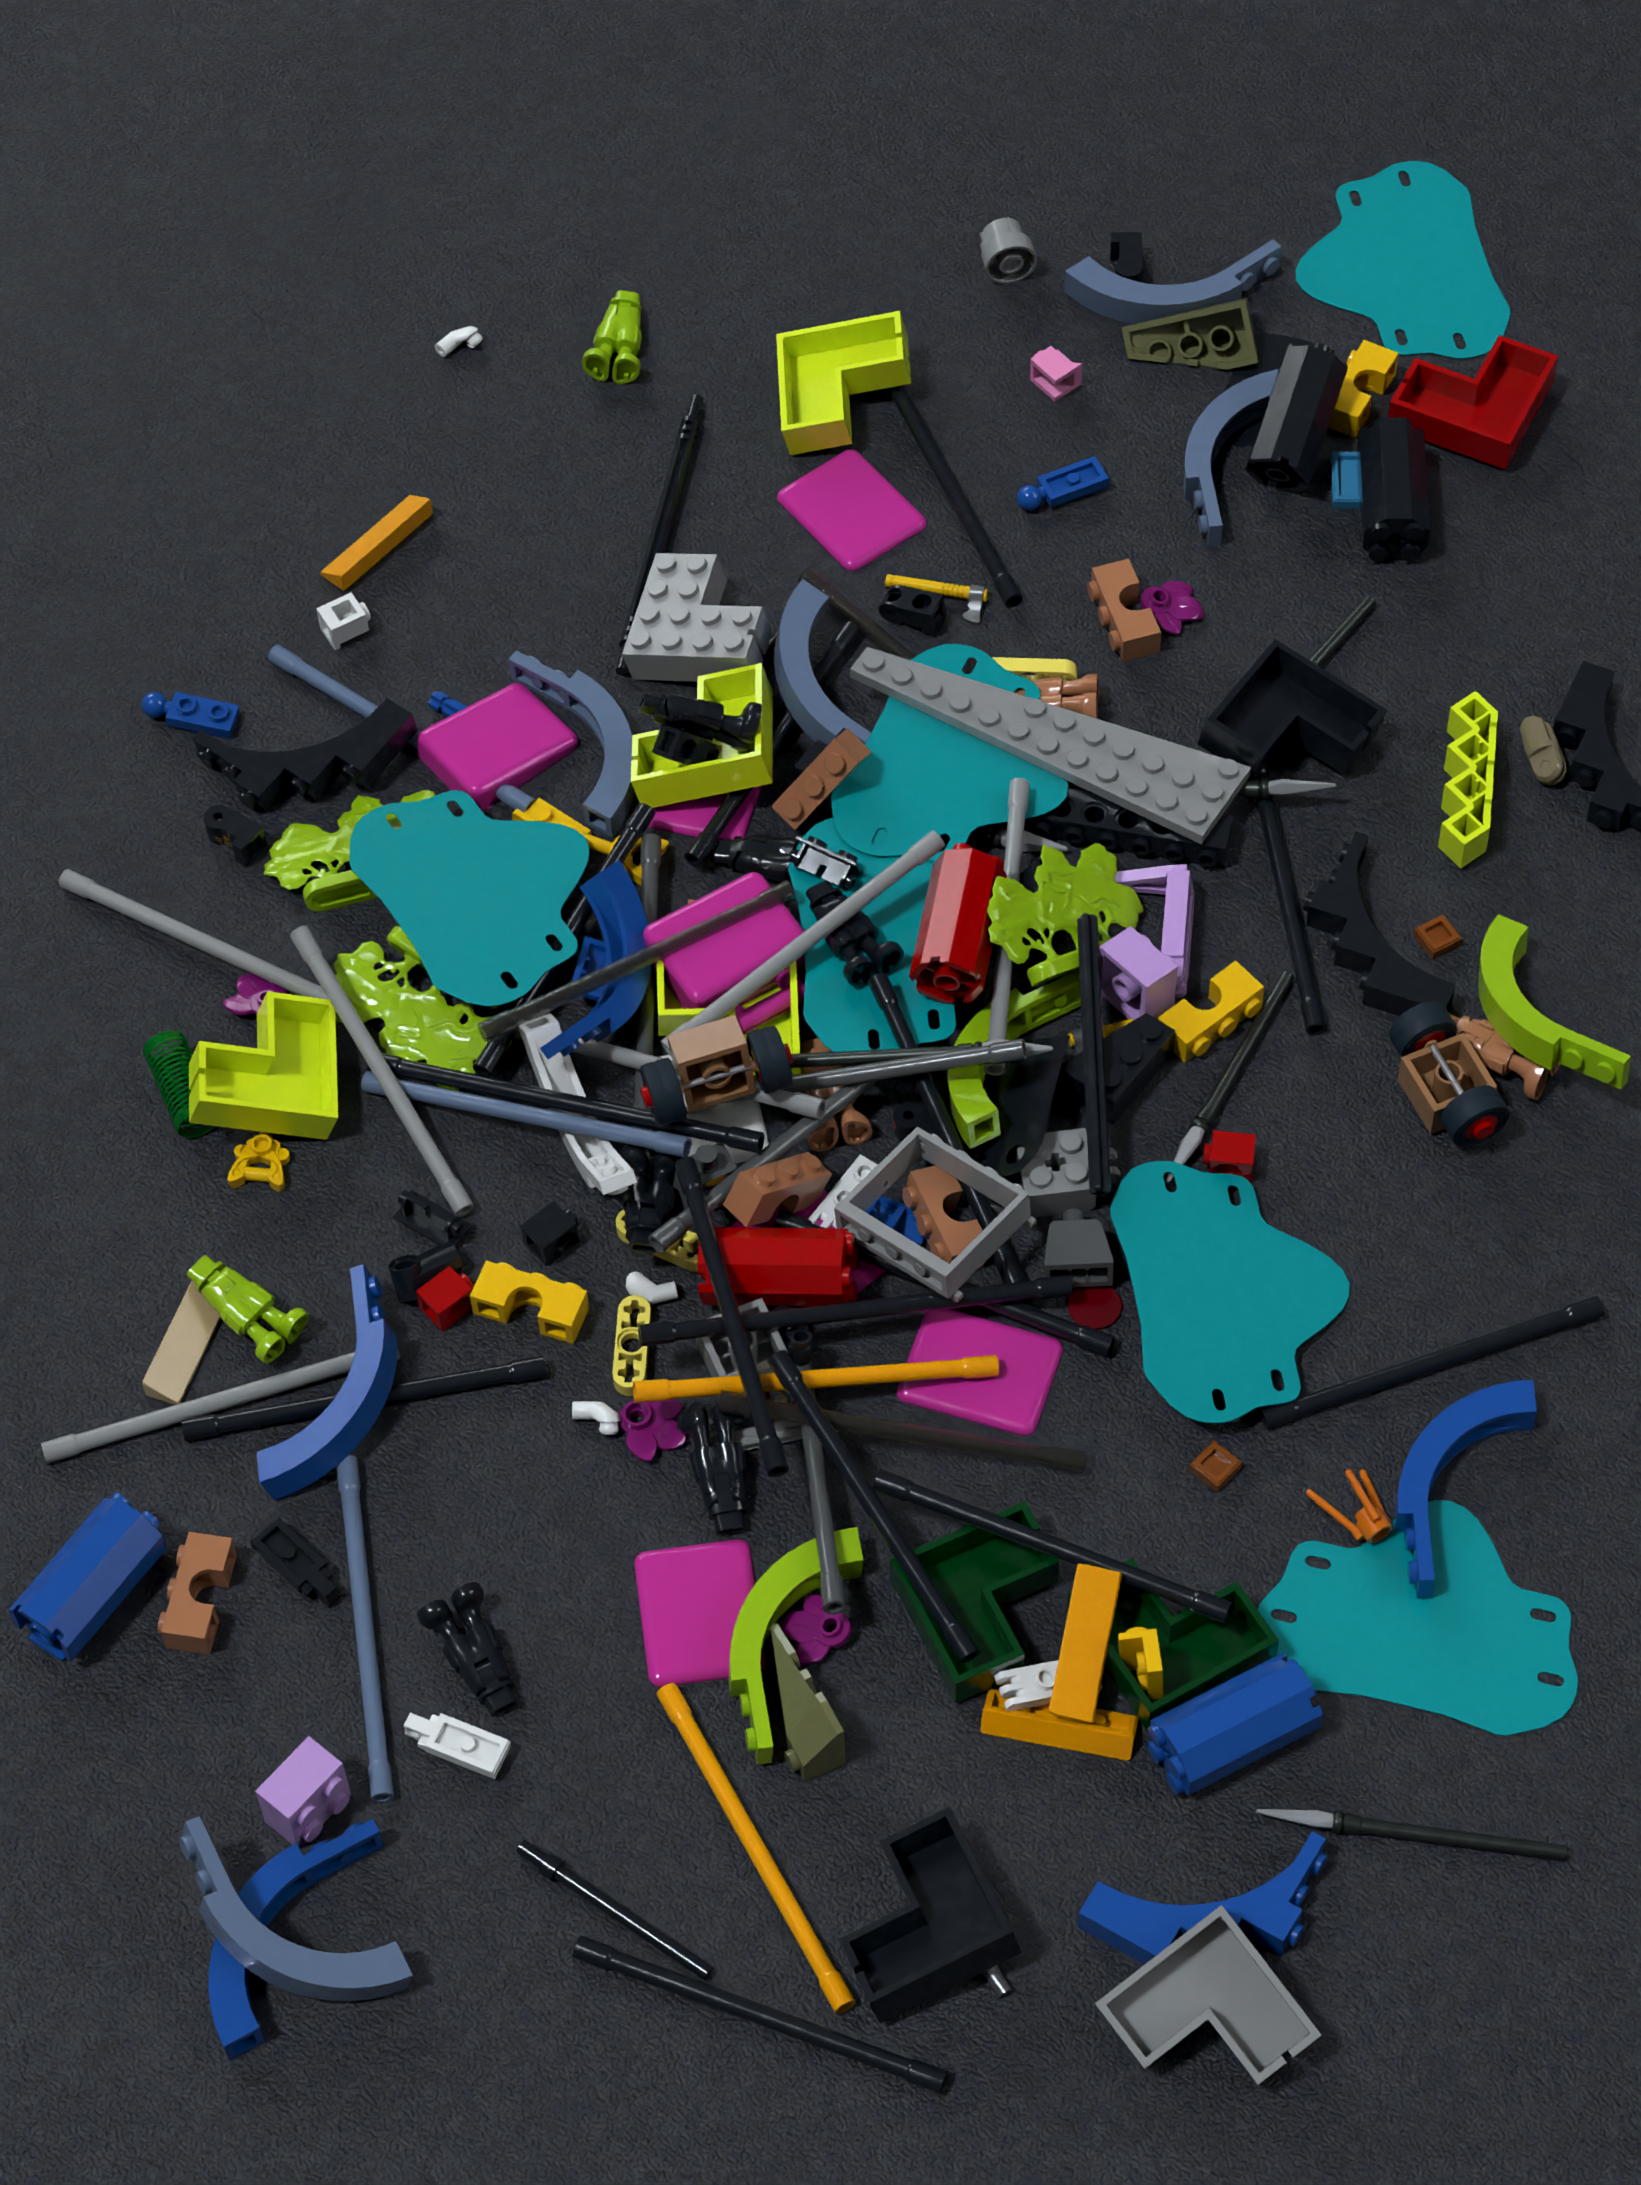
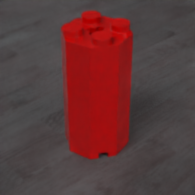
M957 843L953 846L952 850H944L933 863L909 974L912 982L916 979V989L919 994L947 1004L954 1003L955 997H964L963 1002H972L984 990L993 947L988 932L992 921L987 909L989 900L993 897L992 888L996 877L1007 878L1003 870L1004 861L1001 858L983 853L968 844Z
M714 1227L737 1305H744L760 1298L763 1299L766 1306H819L856 1301L857 1284L856 1281H852L853 1270L859 1269V1249L855 1248L854 1233H849L848 1229ZM699 1243L697 1273L702 1274L705 1283H698V1292L703 1305H718Z

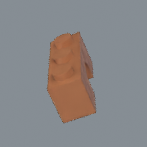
M1129 558L1093 567L1091 569V582L1087 583V590L1091 601H1096L1099 606L1098 616L1102 626L1107 625L1110 646L1113 651H1118L1122 662L1160 653L1161 631L1151 608L1142 610L1125 608L1139 603L1140 583Z
M847 728L830 742L771 807L796 830L813 816L829 799V795L872 752Z
M809 1152L741 1171L723 1206L746 1228L769 1221L780 1203L784 1204L792 1213L809 1207L820 1198L832 1173L822 1165L816 1156Z
M937 1166L910 1171L905 1187L902 1190L904 1203L908 1208H911L916 1218L918 1232L921 1236H925L930 1252L950 1264L983 1230L977 1219L960 1222L951 1219L946 1214L955 1212L963 1191L957 1178Z
M188 1532L185 1545L181 1544L179 1546L176 1564L179 1567L176 1578L170 1579L167 1589V1599L170 1601L167 1611L161 1612L158 1621V1633L162 1634L167 1649L210 1655L219 1619L214 1605L200 1603L195 1598L201 1590L210 1586L229 1587L237 1557L232 1538Z

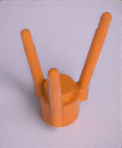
M1347 1469L1345 1471L1351 1486L1364 1506L1355 1515L1356 1525L1313 1490H1306V1495L1348 1529L1357 1542L1365 1538L1369 1544L1376 1543L1385 1538L1393 1529L1392 1521L1384 1511L1374 1486L1364 1469H1361L1359 1474L1368 1496L1352 1470Z

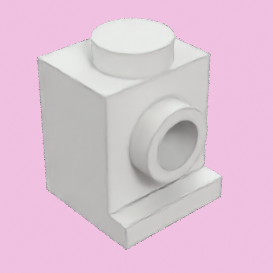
M348 593L316 608L320 629L335 651L341 648V643L369 631L368 621L371 620L369 610L364 602L358 603L352 593Z

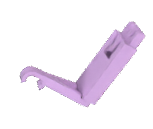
M1187 864L1117 871V875L1114 878L1116 883L1133 888L1138 893L1166 895L1161 952L1164 955L1170 956L1178 966L1175 997H1184L1187 993L1195 899L1191 873L1187 868Z

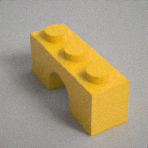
M1363 340L1357 351H1351L1346 363L1348 369L1329 423V429L1356 439L1359 430L1363 428L1369 418L1372 397L1361 391H1372L1380 395L1385 393L1396 375L1398 352L1367 340Z
M1235 960L1210 979L1208 999L1216 1007L1209 1010L1197 1009L1186 999H1182L1159 1016L1158 1020L1175 1030L1174 1053L1186 1063L1195 1055L1198 1057L1204 1054L1211 1043L1219 1037H1226L1231 1034L1237 1024L1246 1017H1254L1263 1006L1264 986Z
M485 1261L470 1295L473 1314L507 1324L511 1313L517 1307L526 1304L535 1305L540 1308L537 1316L540 1334L574 1344L589 1310L587 1290H583L577 1284L570 1282L563 1284L550 1280L541 1273L533 1272L530 1274L503 1262L496 1264Z

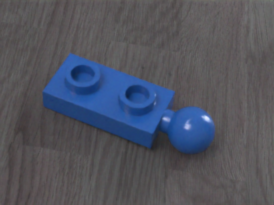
M1096 456L1037 477V487L1026 485L1018 491L1017 503L1022 509L1032 511L1040 506L1042 500L1046 499L1052 508L1109 487V477Z
M150 692L142 700L144 713L151 718H159L167 714L166 725L195 732L203 730L209 735L231 739L240 714L239 705L175 692L172 702L168 701L160 692Z

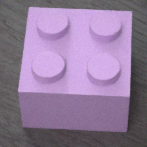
M1129 926L1099 946L1101 996L1126 1018L1135 1020L1147 1013L1158 1020L1159 1016L1175 1005L1178 966L1170 956L1164 955L1153 946L1148 937L1141 935L1133 927Z
M310 1736L255 1791L265 1823L292 1845L297 1843L299 1848L306 1841L311 1842L320 1834L325 1821L332 1814L340 1813L348 1804L349 1796L351 1795L343 1763Z

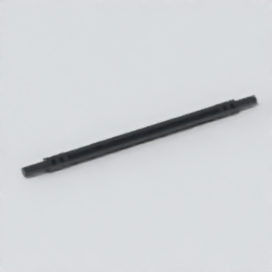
M698 394L691 396L687 414L681 420L644 559L619 643L621 652L615 670L619 675L625 676L629 672L622 652L656 553H664L690 457L700 427L698 418L704 399Z

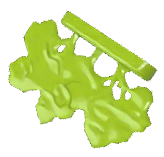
M422 790L404 796L400 802L421 801L436 795L433 791ZM358 795L351 804L352 809L344 812L337 820L339 829L334 833L323 831L320 827L313 824H290L282 833L281 839L276 841L269 850L271 860L264 865V875L277 877L281 887L289 890L297 889L306 884L311 876L320 877L311 880L303 889V898L307 908L316 912L379 898L352 870L337 873V871L344 863L350 861V838L356 823L370 811L383 806L380 803V799ZM395 814L386 815L385 818L393 829H400L402 827V823ZM338 860V865L333 867L331 863ZM314 861L323 862L327 865L329 871L326 872L325 869H321L319 872L311 866V863ZM303 869L310 870L312 874L305 875Z
M1099 843L1081 850V856L1076 867L1069 864L1063 852L1043 845L1041 851L1042 865L1037 866L1034 875L1039 886L1035 893L1027 890L1014 879L1001 876L995 879L992 888L993 897L989 900L987 909L992 921L988 928L990 941L1002 946L1009 959L1016 964L1024 963L1028 959L1031 948L1041 950L1047 954L1046 961L1038 963L1027 970V977L1031 986L1068 975L1079 969L1077 919L1083 913L1093 914L1098 918V932L1103 938V941L1099 942V946L1111 939L1108 930L1112 923H1118L1125 928L1131 926L1136 929L1139 914L1144 911L1135 889L1115 882L1117 858ZM1101 911L1106 916V920L1103 923L1099 915ZM1032 928L1040 933L1044 944H1042L1040 939L1034 941L1027 934V930ZM1046 928L1049 929L1048 938L1043 933ZM1059 930L1069 932L1077 950L1058 955L1051 945L1054 933ZM1025 937L1029 940L1031 945H1025L1022 938Z
M394 926L387 936V942L394 950L404 956L405 959L402 962H385L384 951L379 944L373 941L362 943L353 953H339L337 955V960L334 963V968L337 972L335 976L346 995L351 998L352 1005L362 1022L381 1018L385 1023V1027L379 1032V1041L381 1047L386 1050V1054L400 1056L403 1059L415 1062L426 1060L427 1064L475 1074L473 1061L479 1057L487 1042L493 1038L505 1018L500 1016L483 1018L476 1016L473 1004L465 1001L453 1007L449 1006L444 996L441 995L440 990L434 985L429 990L423 992L411 987L408 981L410 969L415 965H419L424 969L425 967L416 948L401 927ZM378 962L384 965L381 969L375 970L373 968ZM387 970H390L393 974L396 970L400 972L394 979L383 982L378 979V975ZM403 977L405 980L404 986L400 987L397 981ZM497 1005V1006H484V1007H486V1008H488V1009H491V1010H494V1009H497L499 1005ZM466 1013L468 1021L465 1024H461L460 1019ZM336 1015V1021L343 1023L340 1017ZM436 1084L440 1088L454 1091L460 1090L459 1088Z

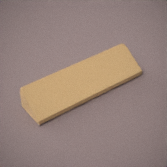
M193 1280L142 1382L146 1396L175 1405L181 1403L221 1320L220 1314L195 1289L196 1283Z

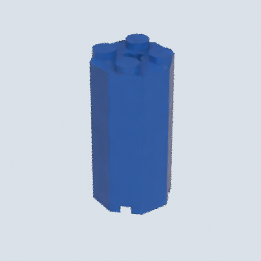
M117 1492L110 1498H104L11 1606L9 1613L13 1623L20 1630L26 1625L31 1632L28 1638L56 1659L63 1660L66 1657L67 1661L72 1662L167 1549L166 1539L158 1531V1528L161 1526L159 1520L147 1511H143L141 1514L132 1508L131 1503L123 1495Z
M1281 1653L1150 1720L1148 1733L1152 1741L1146 1744L1147 1750L1156 1764L1162 1763L1167 1771L1166 1779L1175 1795L1184 1792L1189 1796L1321 1728L1323 1719L1322 1709L1320 1705L1313 1708L1310 1698L1316 1696L1313 1685L1296 1660L1291 1658L1287 1661L1288 1655Z

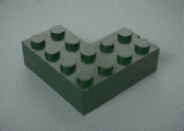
M1026 1501L996 1513V1515L1040 1531V1527ZM968 1525L913 1549L957 1620L964 1625L980 1650L977 1657L965 1664H961L943 1636L941 1628L896 1558L890 1559V1580L955 1703L997 1686L994 1679L996 1673L1024 1667L1025 1654L1000 1607L1057 1583L1059 1561L1056 1557L1038 1550L1035 1552V1549L972 1525Z
M1133 1558L1123 1562L1140 1569ZM1237 1581L1213 1594L1233 1602L1225 1624L1195 1613L1190 1608L1172 1616L1160 1597L1120 1582L1104 1668L1147 1731L1148 1727H1150V1720L1277 1656L1278 1638ZM1072 1591L1068 1593L1067 1614L1069 1610ZM1134 1627L1157 1630L1163 1669L1164 1697L1153 1703L1148 1698L1147 1691H1143L1139 1685L1137 1671H1130L1119 1656L1118 1634Z

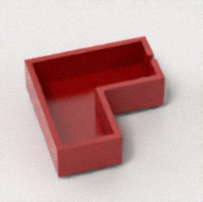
M1499 335L1475 379L1415 358L1405 374L1403 382L1400 383L1390 401L1388 418H1407L1412 422L1414 429L1417 430L1420 427L1424 430V441L1506 470L1554 383L1558 355Z

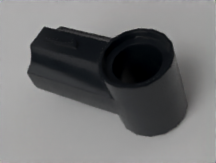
M448 1241L418 1256L408 1254L393 1259L389 1263L388 1269L397 1299L402 1302L417 1300L416 1290L448 1266L456 1273L461 1272L463 1263L455 1246Z

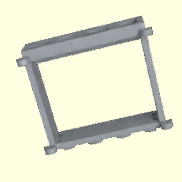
M916 1127L834 1207L837 1228L848 1229L849 1233H854L855 1242L947 1299L951 1298L954 1302H959L963 1298V1293L958 1289L1022 1224L1032 1228L1037 1223V1219L1031 1216L1029 1193L1024 1191L1021 1185L1009 1182L999 1176L991 1167H984L971 1159L966 1152L952 1148L944 1143L936 1134L931 1135L919 1127ZM923 1158L1005 1207L950 1264L865 1212L916 1161H921Z

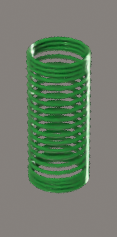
M169 1030L154 1035L144 1045L143 1054L177 1134L187 1138L206 1134L215 1126L201 1125L189 1129L180 1127L197 1125L194 1123L182 1124V1122L189 1121V1118L186 1119L189 1117V1102L185 1103L189 1101V1097H183L189 1095L191 1090L180 1094L188 1090L189 1085L178 1088L189 1084V1066L186 1065L189 1064L192 1057V1052L184 1034L179 1031ZM171 1040H181V1041H182V1042L168 1043V1044H166V1045L160 1047L159 1049H157V1050L152 1054V1056H150L151 1052H152L156 1047H158L160 1044H163V1043H165V1042H167V1041H171ZM180 1045V1047L167 1049L160 1053L158 1056L154 1057L155 1054H157L159 1051L168 1046ZM175 1050L174 1052H172V1053H170V1054H168V1055L162 1056V1055H164V1054H166V1053H168V1052H170V1051ZM179 1060V1061L176 1062V1063H173V1064H171V1065H167V1064H169V1063H171V1062H173V1061ZM177 1065H181L175 1069L169 1070ZM179 1070H182V1071L179 1072V1073H176V1074L171 1075V1074L174 1073V1072H177V1071H179ZM180 1075H184L183 1077L173 1080L174 1078ZM187 1079L186 1081H184V1082H182V1083L176 1084V1083H178V1082H180V1081H182V1080Z

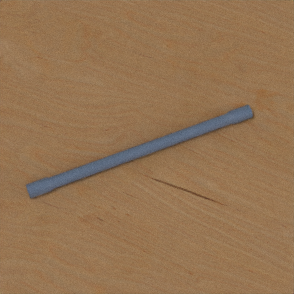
M277 644L270 650L268 654L269 662L290 675L299 677L361 716L368 717L378 707L307 664L302 658L281 645ZM420 731L408 742L409 745L418 749L417 737ZM504 784L496 791V797L514 810L519 809L525 812L536 801V799L512 785Z
M366 1071L361 1082L362 1091L386 1096L374 1074ZM397 1078L408 1099L644 1147L659 1153L683 1158L688 1157L691 1150L692 1140L688 1136L663 1131L654 1132Z
M348 1455L336 1466L338 1489L342 1499L369 1757L370 1794L373 1802L383 1803L394 1798L391 1766L388 1762L359 1493L361 1489L357 1457Z

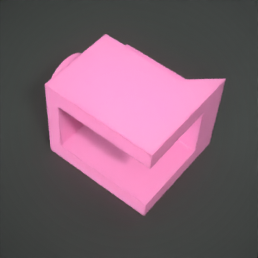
M1049 346L1045 350L1038 351L1030 359V380L1056 402L1082 385V363L1070 361L1058 349L1055 350L1052 346Z

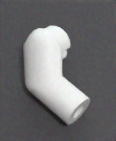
M467 326L451 331L435 344V349L440 356L446 357L464 341L468 347L474 348L483 340V337L477 332L478 328Z
M632 1272L626 1278L625 1287L628 1293L644 1297L650 1305L678 1299L674 1281L656 1285L640 1272Z
M595 1401L572 1402L573 1420H596L600 1422L599 1431L601 1434L613 1435L618 1433V1422L621 1421L619 1413L607 1404Z

